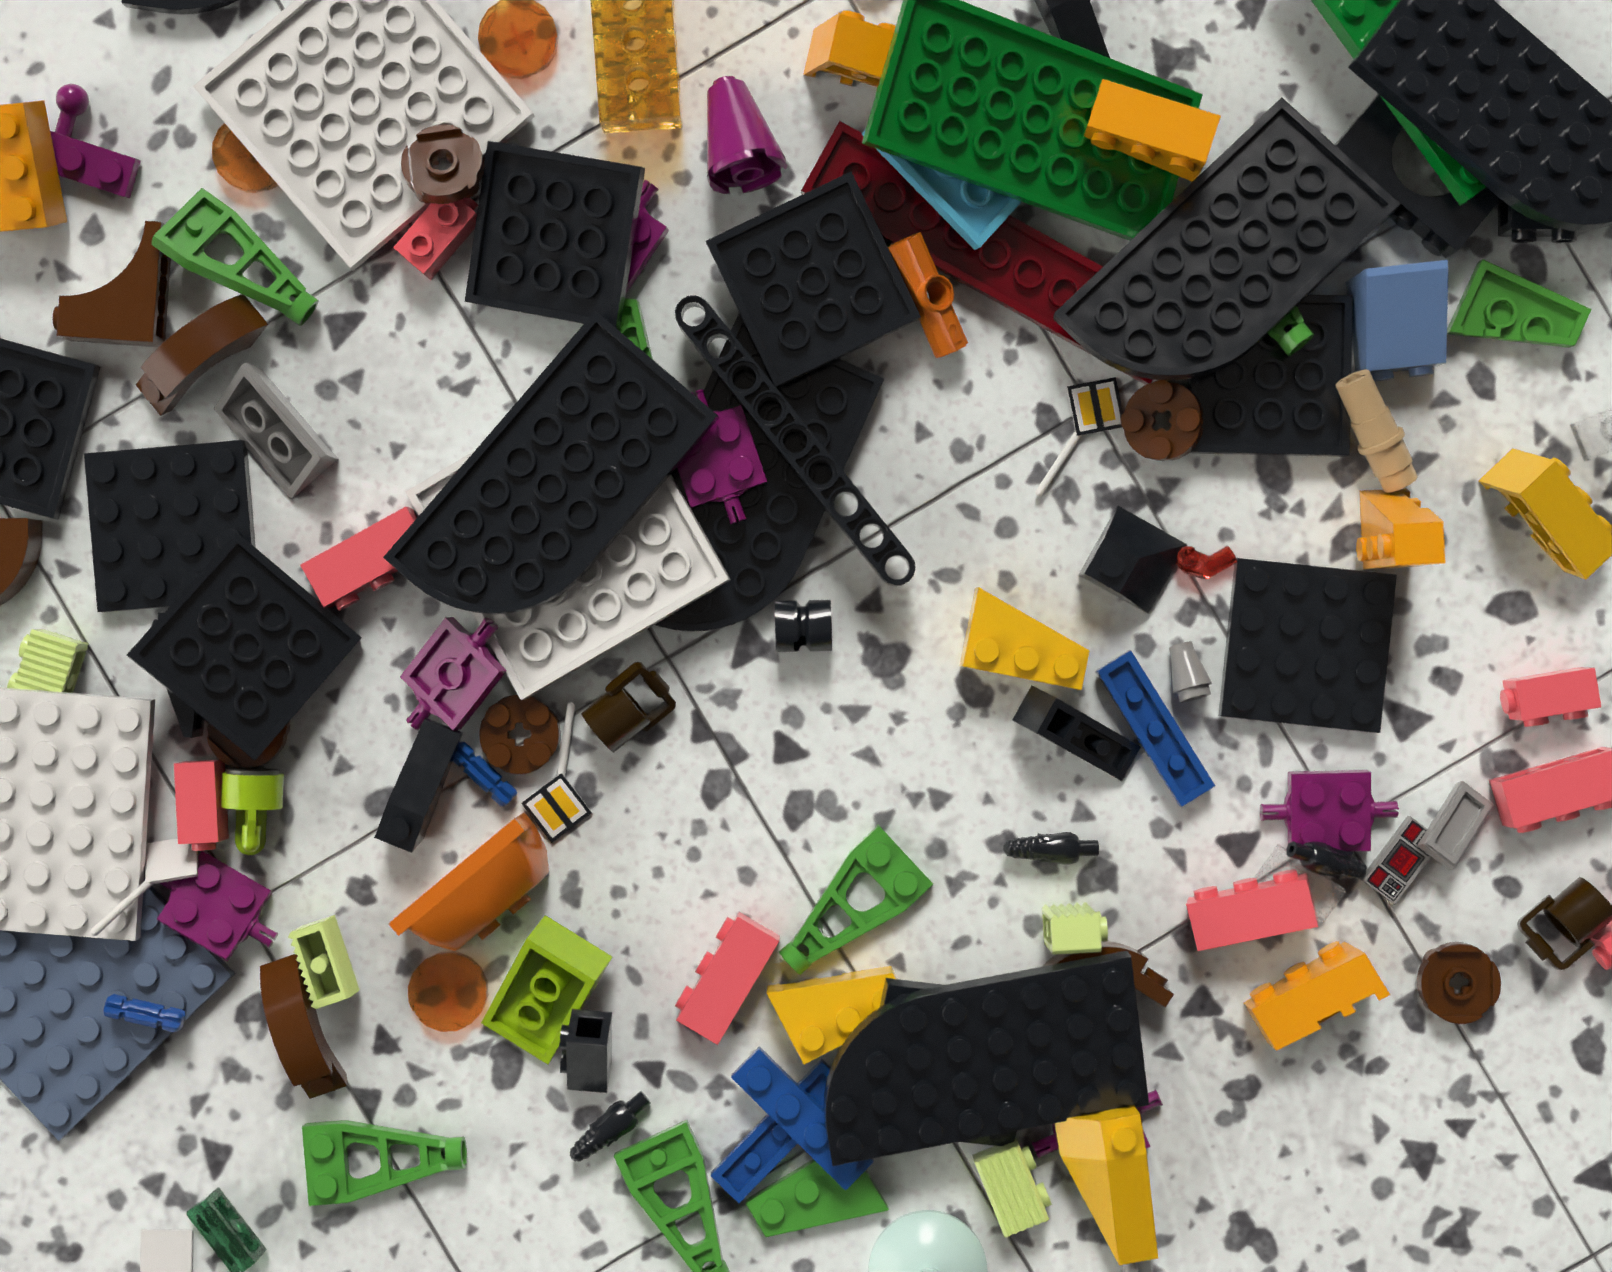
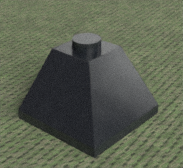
M1117 506L1082 567L1079 576L1149 614L1187 544L1124 508Z

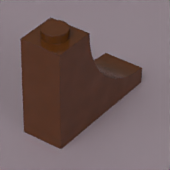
M145 221L143 236L137 252L127 267L112 281L87 293L59 296V305L54 308L52 317L54 329L57 330L56 336L75 342L159 347L165 341L171 258L151 245L153 235L164 223Z

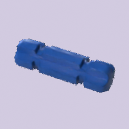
M460 742L453 762L458 767L463 766L465 768L463 772L486 793L491 792L493 794L491 798L502 807L508 805L516 796V789L509 782H503L501 780L502 776L480 755L476 757L473 754L475 751L466 742Z
M116 994L108 996L104 1006V1015L106 1017L118 1020L124 1017V1020L127 1022L153 1028L162 1026V1030L178 1032L182 1029L186 1014L182 1009L170 1007L166 1010L164 1005L134 998L128 1001L127 997Z

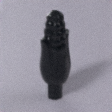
M1071 832L1045 835L1038 833L1035 837L1029 836L1007 840L1003 850L1007 856L1016 859L1037 860V863L1048 862L1071 865L1078 862L1079 856H1098L1099 842L1098 840H1079L1078 836Z
M1292 841L1286 848L1287 856L1300 860L1301 865L1305 869L1315 874L1331 876L1341 881L1343 877L1362 879L1367 872L1366 864L1352 857L1353 852L1339 850L1323 842L1312 841L1300 844Z
M640 1091L627 1103L623 1100L613 1103L602 1116L597 1118V1121L589 1125L590 1129L585 1132V1135H582L575 1142L574 1147L570 1149L571 1159L575 1162L587 1159L598 1150L603 1149L604 1146L609 1147L614 1141L616 1142L619 1138L632 1131L638 1124L636 1115L651 1104L647 1096Z

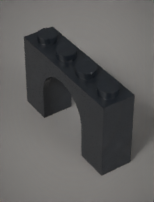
M1377 93L1335 145L1400 203L1397 211L1391 215V219L1402 229L1407 231L1411 229L1423 239L1421 241L1422 245L1430 253L1447 258L1462 247L1501 199L1486 187L1460 206L1450 192L1441 196L1429 197L1414 193L1405 187L1398 179L1392 164L1393 144L1403 127Z

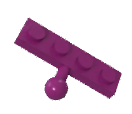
M77 84L63 85L56 94V104L60 109V115L55 132L50 131L58 175L130 198L141 160L71 138L76 117L87 110L89 97L87 92Z

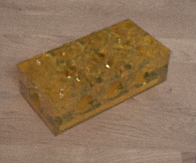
M591 0L599 122L603 132L613 133L683 127L674 0H639L642 4L633 10L624 8L625 4L630 0ZM640 39L645 41L644 46L638 50L626 48L632 40ZM645 79L648 81L647 86L642 90L635 91L629 88L634 80Z

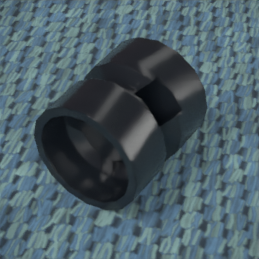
M797 600L775 601L776 652H798L801 646H806L809 651H832L831 600H809L805 606H800Z

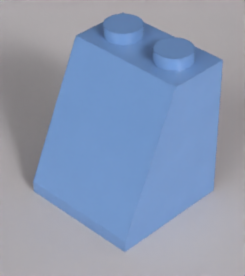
M1448 260L1368 268L1346 281L1347 295H1353L1352 345L1356 372L1366 369L1370 370L1376 382L1394 379V372L1409 371V377L1434 374L1433 368L1446 363Z

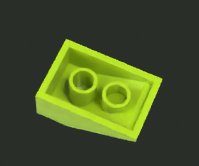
M545 915L526 938L481 1024L548 1065L559 1049L562 1025H569L572 1009H583L613 957Z

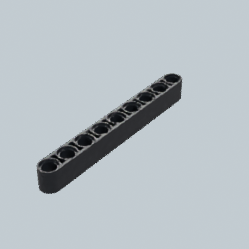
M696 295L681 299L675 309V319L683 334L860 554L887 585L902 586L909 582L914 576L916 569L915 561L911 554L709 303ZM691 307L701 308L705 312L703 322L697 326L687 325L683 321L684 313ZM717 338L726 339L731 345L729 353L721 358L713 357L708 352L709 344ZM744 369L752 371L756 376L755 384L749 389L736 387L733 379L738 371ZM766 401L777 402L782 408L781 415L774 421L762 419L758 413L762 403ZM791 432L802 433L807 439L806 447L798 453L790 452L784 446V439ZM817 463L827 464L832 470V478L825 484H816L809 477L810 468ZM843 494L853 496L858 506L856 512L850 516L840 515L834 508V502L838 496ZM873 525L881 530L883 539L879 546L869 548L862 544L860 531L866 526ZM900 557L906 561L908 571L904 578L893 579L887 575L885 565L888 559Z

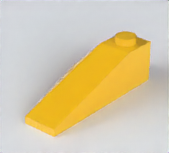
M1135 1105L1070 1117L1064 1122L1054 1123L1059 1154L1118 1264L1124 1265L1158 1259L1146 1146L1141 1116Z

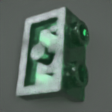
M219 1187L186 1213L187 1217L230 1272L246 1271L267 1250Z

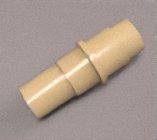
M1360 370L1342 378L1336 383V389L1348 412L1351 426L1360 443L1358 451L1361 455L1366 456L1373 474L1379 479L1384 492H1394L1416 481L1418 475L1412 465V457L1403 440L1405 432L1402 427L1396 425L1389 407L1385 405L1370 370Z

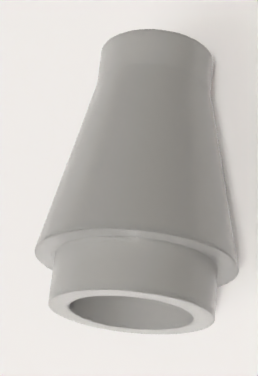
M1192 641L1169 647L1173 694H1178L1180 703L1211 695L1209 685L1212 682L1194 650Z

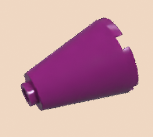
M733 76L720 77L713 82V85L707 91L708 183L713 191L722 194H730L729 187H741L743 193L765 188L782 177L780 169L782 167L787 169L785 156L746 83Z

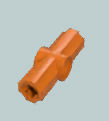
M921 232L891 244L888 249L921 316L919 321L935 358L944 357L965 347L968 341L952 306L954 300L953 286L949 279L938 274Z

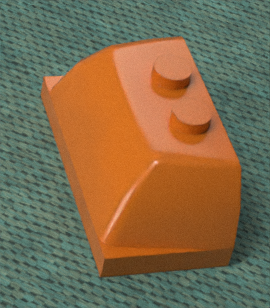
M525 812L514 818L389 922L390 927L398 936L409 930L431 945L452 951L460 949L476 935L481 940L485 939L501 925L496 918L507 909L512 914H515L531 900L527 892L549 873L547 849L534 822Z

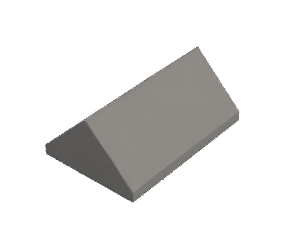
M248 362L241 365L217 402L214 410L240 440L245 441L247 449L292 499L339 459L262 369Z

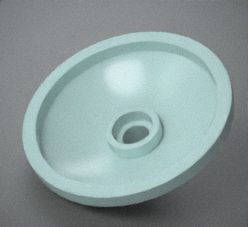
M934 1210L911 1212L891 1222L876 1239L870 1253L868 1272H988L983 1247L971 1228L950 1214Z

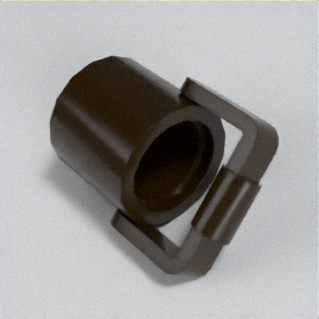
M635 662L606 686V693L584 710L581 715L596 736L614 753L641 730L643 732L649 731L675 709L676 702L669 693V685L656 671H649L641 662ZM639 674L658 698L664 700L663 703L648 715L624 688Z
M1579 877L1554 899L1550 895L1542 899L1518 920L1517 926L1527 938L1525 943L1542 961L1546 959L1555 969L1565 970L1595 945L1591 938L1612 921V905L1590 882ZM1542 910L1552 925L1570 943L1578 947L1563 962L1553 953L1554 950L1538 932L1535 933L1527 924Z

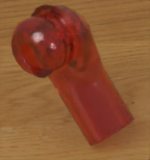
M1185 546L1179 550L1176 562L1179 569L1185 574L1207 580L1237 563V559L1229 546L1223 547L1210 556L1196 551L1195 547Z

